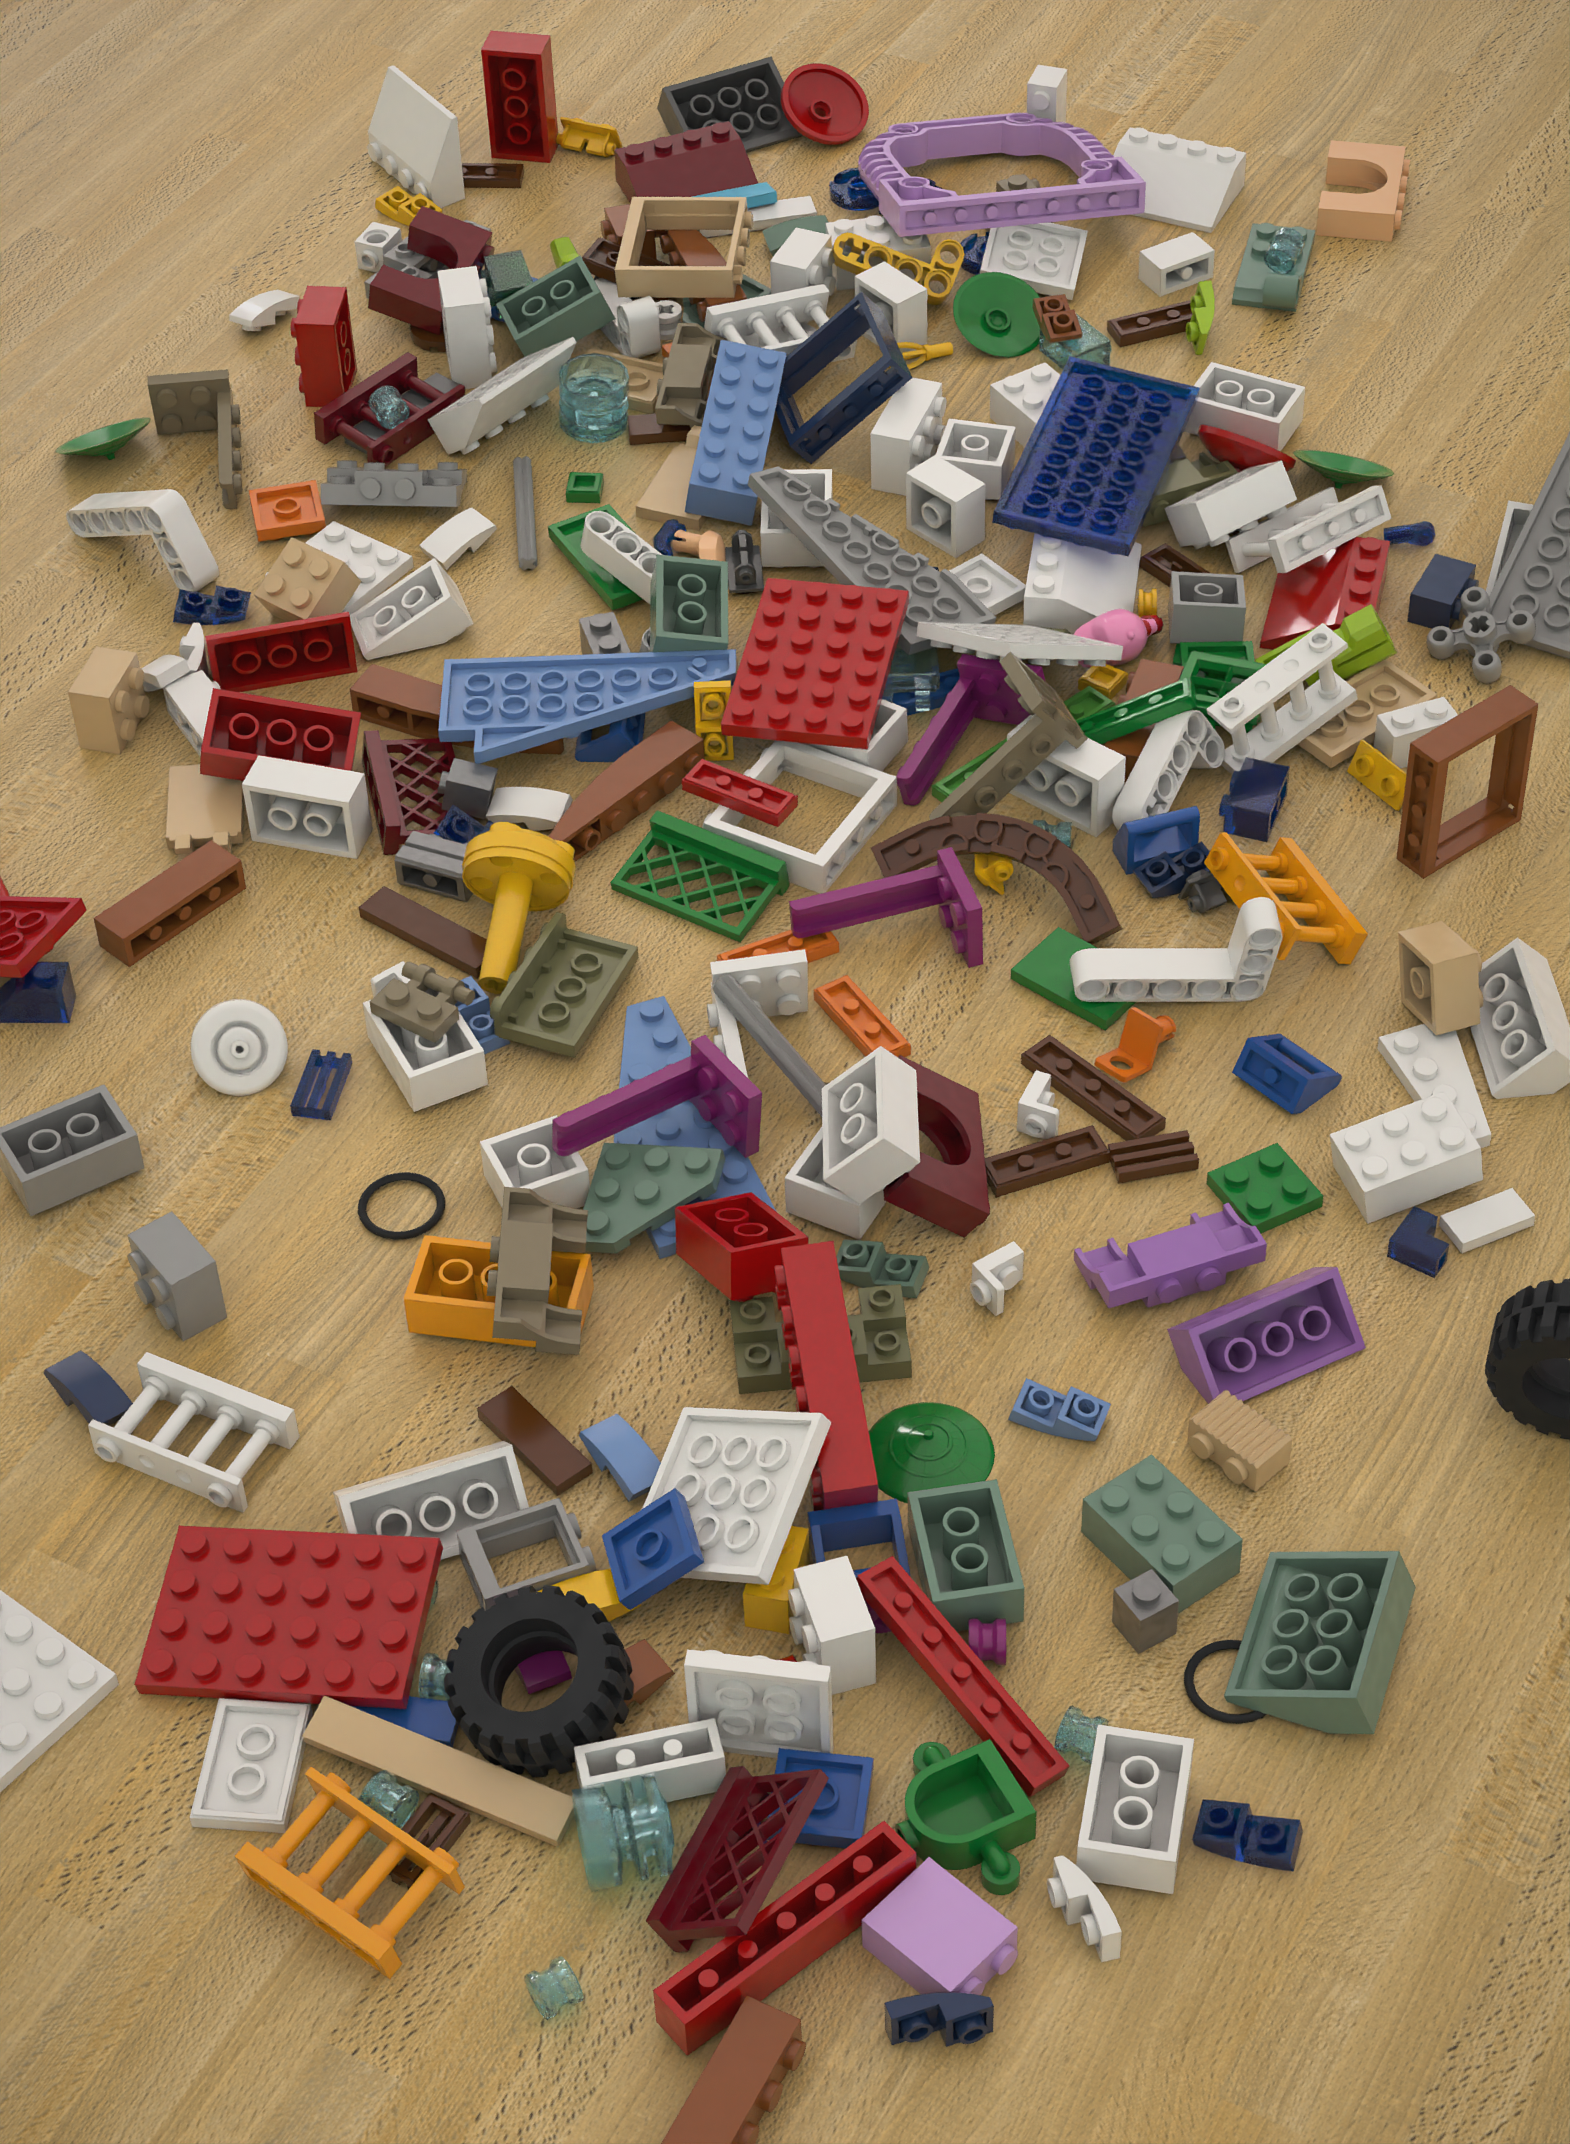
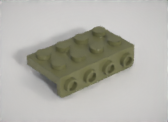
M556 912L550 922H546L543 925L540 937L534 946H530L526 950L524 960L518 970L510 974L504 991L492 1001L490 1017L494 1019L495 1035L499 1036V1038L575 1058L639 958L638 947L568 929L566 915Z

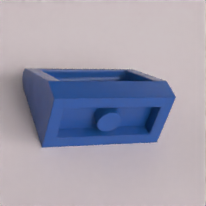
M646 712L610 723L609 733L592 741L593 729L581 732L576 740L575 759L579 762H615L619 757L643 741Z
M1192 806L1123 823L1113 839L1112 851L1125 874H1133L1134 869L1165 851L1171 858H1174L1198 844L1199 809L1197 806Z
M1280 1033L1247 1038L1232 1071L1233 1074L1291 1114L1305 1111L1337 1087L1342 1079L1341 1074Z
M897 1499L807 1512L809 1545L814 1564L825 1561L824 1552L892 1542L895 1559L910 1576ZM870 1568L853 1570L855 1577L857 1578V1575Z

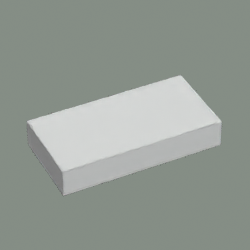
M1511 1188L1441 1215L1439 1226L1461 1253H1465L1534 1226L1535 1215L1514 1189Z

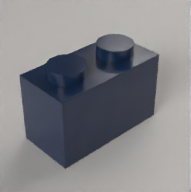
M1435 554L1410 594L1407 622L1431 629L1437 626H1445L1451 629L1456 620L1461 621L1464 615L1461 609V595L1466 589L1478 587L1479 581L1474 579L1476 564Z

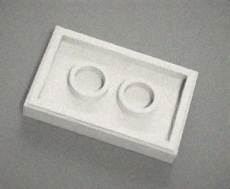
M219 1698L190 1814L192 1827L285 1833L287 1831L306 1746L302 1735L313 1715L311 1704Z

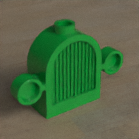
M990 1739L952 1756L948 1748L941 1743L926 1742L921 1744L913 1755L915 1777L911 1780L905 1794V1820L895 1825L896 1833L916 1852V1855L921 1860L925 1861L930 1857L946 1870L967 1869L982 1863L981 1882L984 1888L995 1895L1010 1894L1019 1885L1020 1864L1017 1858L1007 1851L1036 1839V1810Z

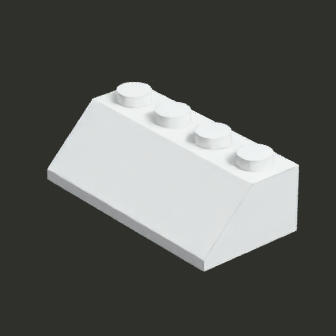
M1517 937L1482 963V970L1478 972L1479 988L1481 989L1484 1001L1483 1007L1480 1008V1024L1470 1026L1491 1094L1496 1099L1554 1094L1570 1083V1025L1551 969L1544 956Z
M505 1441L333 1492L344 1533L440 1538L443 1545L441 1560L460 1554L456 1531L529 1508L512 1444Z

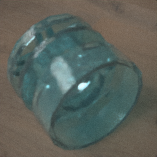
M597 353L576 356L562 365L559 373V422L564 432L578 441L589 443L607 442L621 435L626 430L628 424L629 374L627 368L621 361L609 355Z
M653 1773L641 1775L643 1798L635 1799L630 1779H622L621 1802L614 1804L611 1803L603 1783L572 1789V1801L579 1843L591 1892L622 1886L623 1862H633L641 1882L649 1880L647 1857L654 1856L660 1878L670 1876L673 1872L672 1857L675 1843L666 1799L657 1786Z

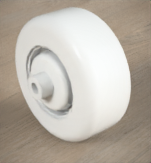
M231 999L212 1006L200 1017L191 1036L190 1050L194 1067L207 1085L223 1094L246 1096L264 1090L278 1078L286 1063L288 1043L282 1024L267 1007L247 999Z

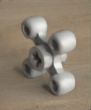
M1470 587L1461 595V609L1466 616L1463 627L1456 630H1451L1445 626L1433 628L1427 635V648L1430 655L1439 660L1451 657L1457 650L1467 649L1469 654L1474 657L1472 660V670L1475 678L1481 683L1490 684L1499 679L1502 673L1501 660L1496 653L1499 643L1505 640H1512L1518 644L1529 642L1536 634V623L1532 614L1525 610L1514 611L1505 620H1495L1489 613L1490 599L1487 592L1481 587Z

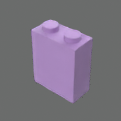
M928 1857L862 1919V1946L920 1994L967 1993L981 1995L985 1984L996 1973L1002 1975L1014 1964L1018 1956V1927Z

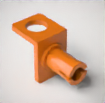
M1136 1007L1129 1009L1118 1048L1097 1057L1094 1065L1123 1083L1150 1071L1158 1045L1175 1036L1172 1033L1176 1032V1025L1173 1019L1167 1015H1160L1154 1019ZM1119 1061L1126 1063L1131 1069H1119L1113 1066L1111 1062Z

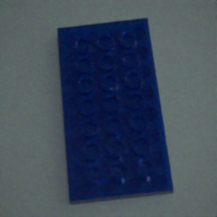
M1070 356L996 505L992 523L1128 557L1197 403L1200 388Z

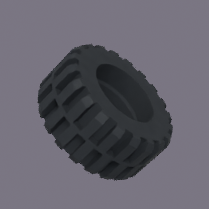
M1564 1279L1562 1283H1554L1553 1280H1547L1537 1284L1536 1288L1530 1285L1518 1291L1516 1295L1507 1299L1501 1306V1310L1497 1313L1485 1364V1375L1488 1378L1487 1384L1494 1397H1497V1402L1506 1412H1513L1515 1420L1523 1425L1529 1423L1535 1426L1536 1431L1548 1435L1549 1432L1561 1435L1560 1438L1570 1440V1279Z
M549 1585L544 1586L542 1592H536L533 1586L519 1588L518 1595L510 1598L507 1593H504L493 1599L496 1604L485 1611L483 1607L478 1609L471 1616L474 1623L469 1628L463 1626L455 1637L459 1647L457 1650L451 1649L449 1651L446 1666L451 1673H447L444 1677L445 1692L450 1698L448 1706L475 1749H478L482 1756L494 1765L501 1764L504 1769L518 1775L523 1774L526 1768L531 1777H546L548 1769L553 1768L557 1770L559 1775L572 1771V1763L575 1762L574 1747L614 1739L617 1736L613 1729L614 1725L625 1722L629 1708L624 1700H630L633 1697L634 1683L630 1678V1674L633 1671L630 1658L604 1613L594 1603L588 1604L583 1595L575 1591H568L564 1595L560 1587ZM546 1651H564L578 1657L577 1670L572 1683L566 1692L552 1704L527 1712L512 1711L502 1707V1693L505 1683L519 1663L535 1654Z

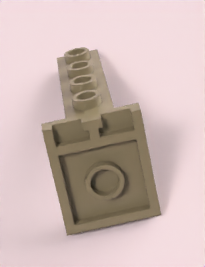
M228 369L147 376L148 390L158 435L218 430L219 484L222 488L223 506L226 509H237V495L243 494L241 474H236V471H242L240 450H236V448L242 447L240 428L237 427V425L241 424L239 404L234 405Z
M1009 652L1000 661V664L1008 674L1004 680L1015 693L1021 694L1017 699L1018 702L1033 717L931 812L930 820L948 815L950 817L976 815V813H988L1065 740L1077 749L1088 739L1055 689L1012 652Z

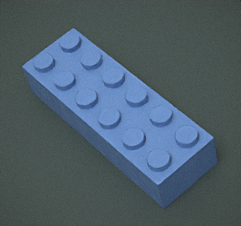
M726 340L720 341L690 477L685 512L752 526L758 496L748 486L750 474L763 471L787 353Z

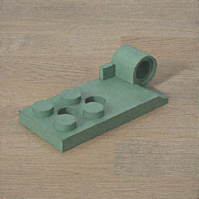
M1253 223L1235 283L1232 305L1296 312L1315 241V230L1305 229L1300 226L1291 228L1274 226L1270 223Z

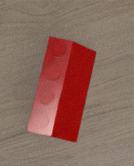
M349 612L205 636L212 680L216 681L222 690L245 692L358 672Z

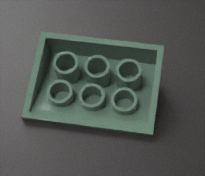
M1270 1552L1224 1694L1226 1701L1329 1734H1374L1416 1589L1400 1552Z

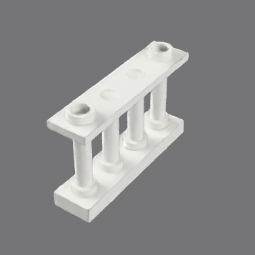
M824 284L707 307L704 329L714 335L726 338L728 341L746 344L741 335L756 332L765 345L761 348L785 352L787 357L809 337L799 323L814 320L820 328L829 320L826 310L830 291ZM785 326L794 340L779 343L770 329ZM857 340L832 362L854 358Z
M1382 485L1371 486L1342 502H1338L1334 487H1329L1287 508L1285 513L1260 522L1258 526L1230 537L1225 543L1235 573H1240L1269 557H1273L1277 573H1287L1392 518Z
M1324 623L1207 708V714L1231 734L1233 744L1225 749V757L1221 765L1242 784H1245L1358 699L1356 690L1333 671L1331 661L1346 650L1348 645ZM1318 670L1320 679L1304 690L1303 681ZM1289 692L1291 701L1275 712L1274 702ZM1260 713L1262 722L1246 733L1245 724Z
M146 1352L137 1363L143 1391L114 1428L96 1420H92L89 1423L88 1428L95 1453L107 1462L116 1461L205 1497L219 1507H230L243 1513L248 1505L242 1478L266 1446L275 1443L291 1449L299 1439L294 1409ZM157 1400H166L178 1405V1408L151 1442L131 1435ZM201 1414L216 1420L188 1457L168 1450L193 1415ZM231 1429H239L253 1435L225 1472L205 1464Z

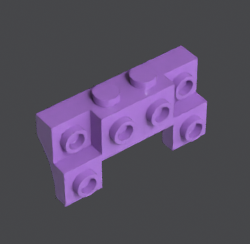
M1226 1203L1223 1204V1211L1201 1218H1199L1197 1213L1190 1214V1225L1128 1243L1127 1256L1119 1248L1114 1238L1107 1239V1246L1085 1253L1082 1252L1081 1248L1074 1249V1261L1089 1288H1097L1108 1309L1142 1299L1146 1307L1149 1308L1224 1285L1227 1272L1265 1261L1267 1243L1256 1226H1250L1242 1221L1231 1205Z

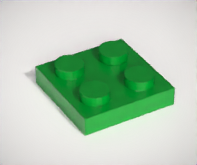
M1278 1143L1207 1172L1206 1184L1223 1204L1229 1203L1242 1221L1250 1226H1256L1260 1234L1323 1206L1324 1195Z

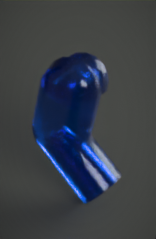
M676 519L665 521L653 537L654 549L662 555L673 556L671 541L682 540V538L674 537V534L678 530L687 531L686 526L678 523Z
M1427 521L1384 528V540L1390 541V545L1410 543L1426 546L1433 542L1436 537L1433 524Z

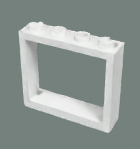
M775 740L769 748L763 750L760 759L751 769H747L743 775L771 785L784 770L862 799L816 855L737 827L736 825L745 814L719 805L713 813L707 815L702 828L785 861L790 883L820 894L825 893L897 806V777L802 743Z

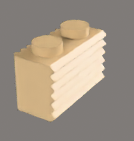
M1224 1390L1189 1419L1187 1442L1198 1457L1202 1459L1210 1458L1222 1467L1225 1475L1236 1484L1244 1483L1254 1492H1257L1260 1486L1263 1487L1266 1481L1269 1482L1272 1476L1275 1477L1278 1471L1281 1472L1284 1466L1287 1467L1290 1462L1292 1438L1289 1434H1285L1283 1429H1278L1276 1424H1271L1269 1419H1264L1262 1414H1257L1255 1409L1251 1410L1248 1404L1244 1405L1242 1400H1238L1235 1395H1231L1228 1390Z

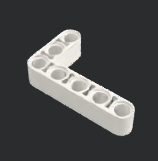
M175 490L93 494L66 513V519L75 534L83 538L151 535L175 584L186 595L191 596L219 576L217 563L186 501Z
M594 511L589 513L585 519L580 545L582 551L650 604V583L656 554H662L607 512ZM650 628L643 634L639 653L650 652Z
M1258 897L1248 900L1240 908L1228 948L1082 949L1074 953L1069 960L1075 995L1078 999L1086 1002L1251 1001L1260 997L1266 989L1282 942V931L1274 901L1269 898Z

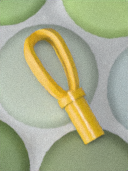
M912 342L897 343L899 349H916V351L902 353L904 360L918 358L916 361L907 364L909 370L917 367L924 361L931 360V358L953 354L951 342L934 345H920Z

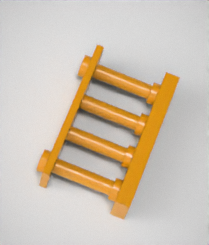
M1220 832L1204 864L1239 909L1245 902L1253 898L1265 897L1274 901L1282 931V942L1276 958L1278 960H1285L1295 941L1323 943L1338 964L1351 965L1368 933L1292 838L1280 837L1270 855L1247 854L1241 852L1227 832ZM1256 870H1265L1271 878L1261 877ZM1275 894H1284L1290 902L1280 901ZM1294 918H1303L1309 926H1299Z
M310 1767L305 1775L316 1793L315 1798L272 1848L266 1847L263 1851H260L247 1841L235 1855V1858L247 1877L385 1977L391 1979L402 1965L393 1948L397 1943L394 1937L440 1882L457 1894L462 1892L465 1886L457 1872L459 1863L440 1847H437L434 1851L430 1850L351 1795V1788L336 1774L329 1772L325 1777L313 1767ZM332 1806L352 1819L307 1874L301 1872L297 1877L286 1869L289 1866L286 1862L287 1859ZM369 1831L385 1842L387 1847L343 1900L337 1898L333 1903L322 1895L324 1892L322 1885ZM405 1856L424 1871L380 1925L373 1924L369 1929L358 1921L360 1918L358 1911Z

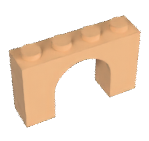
M1331 140L1326 184L1363 187L1373 192L1354 194L1322 191L1318 208L1316 235L1392 242L1394 229L1400 230L1409 176L1410 159H1404L1406 146Z

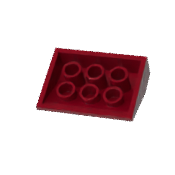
M729 121L615 149L616 182L630 204L632 197H692L758 184L742 140Z

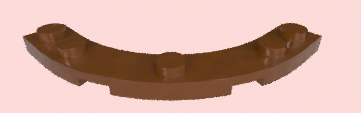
M976 813V815L957 817L942 816L917 824L871 847L884 878L915 871L937 861L938 850L950 847L953 848L956 856L986 854L1009 858L1036 871L1056 888L1069 908L1084 941L1093 945L1123 929L1106 893L1085 862L1053 834L1017 818L988 813Z

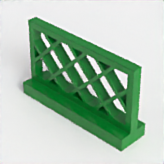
M658 810L649 820L651 830L610 882L614 891L740 943L776 894L783 896L790 886L785 861ZM654 845L667 849L670 853L669 855L650 860L647 858V854ZM694 860L701 864V868L680 873L677 863ZM673 864L675 875L656 880L653 879L651 870ZM647 871L648 882L637 885L627 882L631 875ZM726 873L733 877V881L712 886L709 876ZM705 877L707 888L688 893L685 892L683 883ZM678 884L681 895L669 898L659 896L657 893L659 889ZM752 886L764 889L761 895L744 899L741 890ZM737 891L740 901L721 906L717 905L715 896ZM711 897L714 908L698 912L691 909L689 903ZM740 911L744 913V918L737 927L723 922L721 916Z

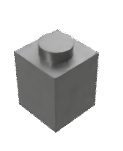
M454 758L450 771H443L439 782L438 793L444 794L442 809L486 819V814L493 798L498 768Z
M1151 1569L1114 1589L1112 1623L1134 1650L1140 1654L1176 1634L1179 1600Z

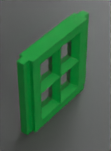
M1192 651L1179 680L1190 677L1195 688L1216 691L1218 695L1217 697L1196 694L1197 707L1190 710H1197L1204 715H1208V707L1240 685L1232 683V677L1246 680L1267 664ZM1202 671L1224 675L1225 678L1223 681L1199 677L1197 673ZM1259 713L1247 723L1257 724L1261 714Z

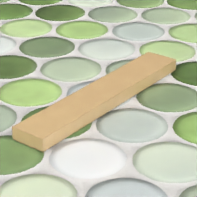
M327 1696L322 1698L302 1735L304 1742L428 1794L431 1792L450 1803L559 1847L579 1807L577 1798Z

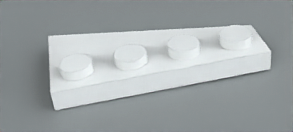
M1421 1024L1379 1037L1377 1049L1414 1102L1445 1091L1480 1147L1490 1146L1491 1132L1456 1030L1435 1035L1425 1024Z

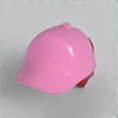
M1115 609L1105 612L1083 624L1073 635L1123 646L1121 661L1106 660V664L1117 666L1136 659L1144 649L1148 637L1160 633L1164 624L1162 618H1159L1156 614L1139 617L1129 610ZM1084 660L1078 661V663L1083 667H1091V665L1084 664Z

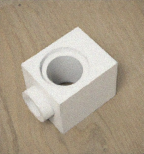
M372 222L355 240L358 268L375 273L378 272L383 266V255L402 241L401 229Z

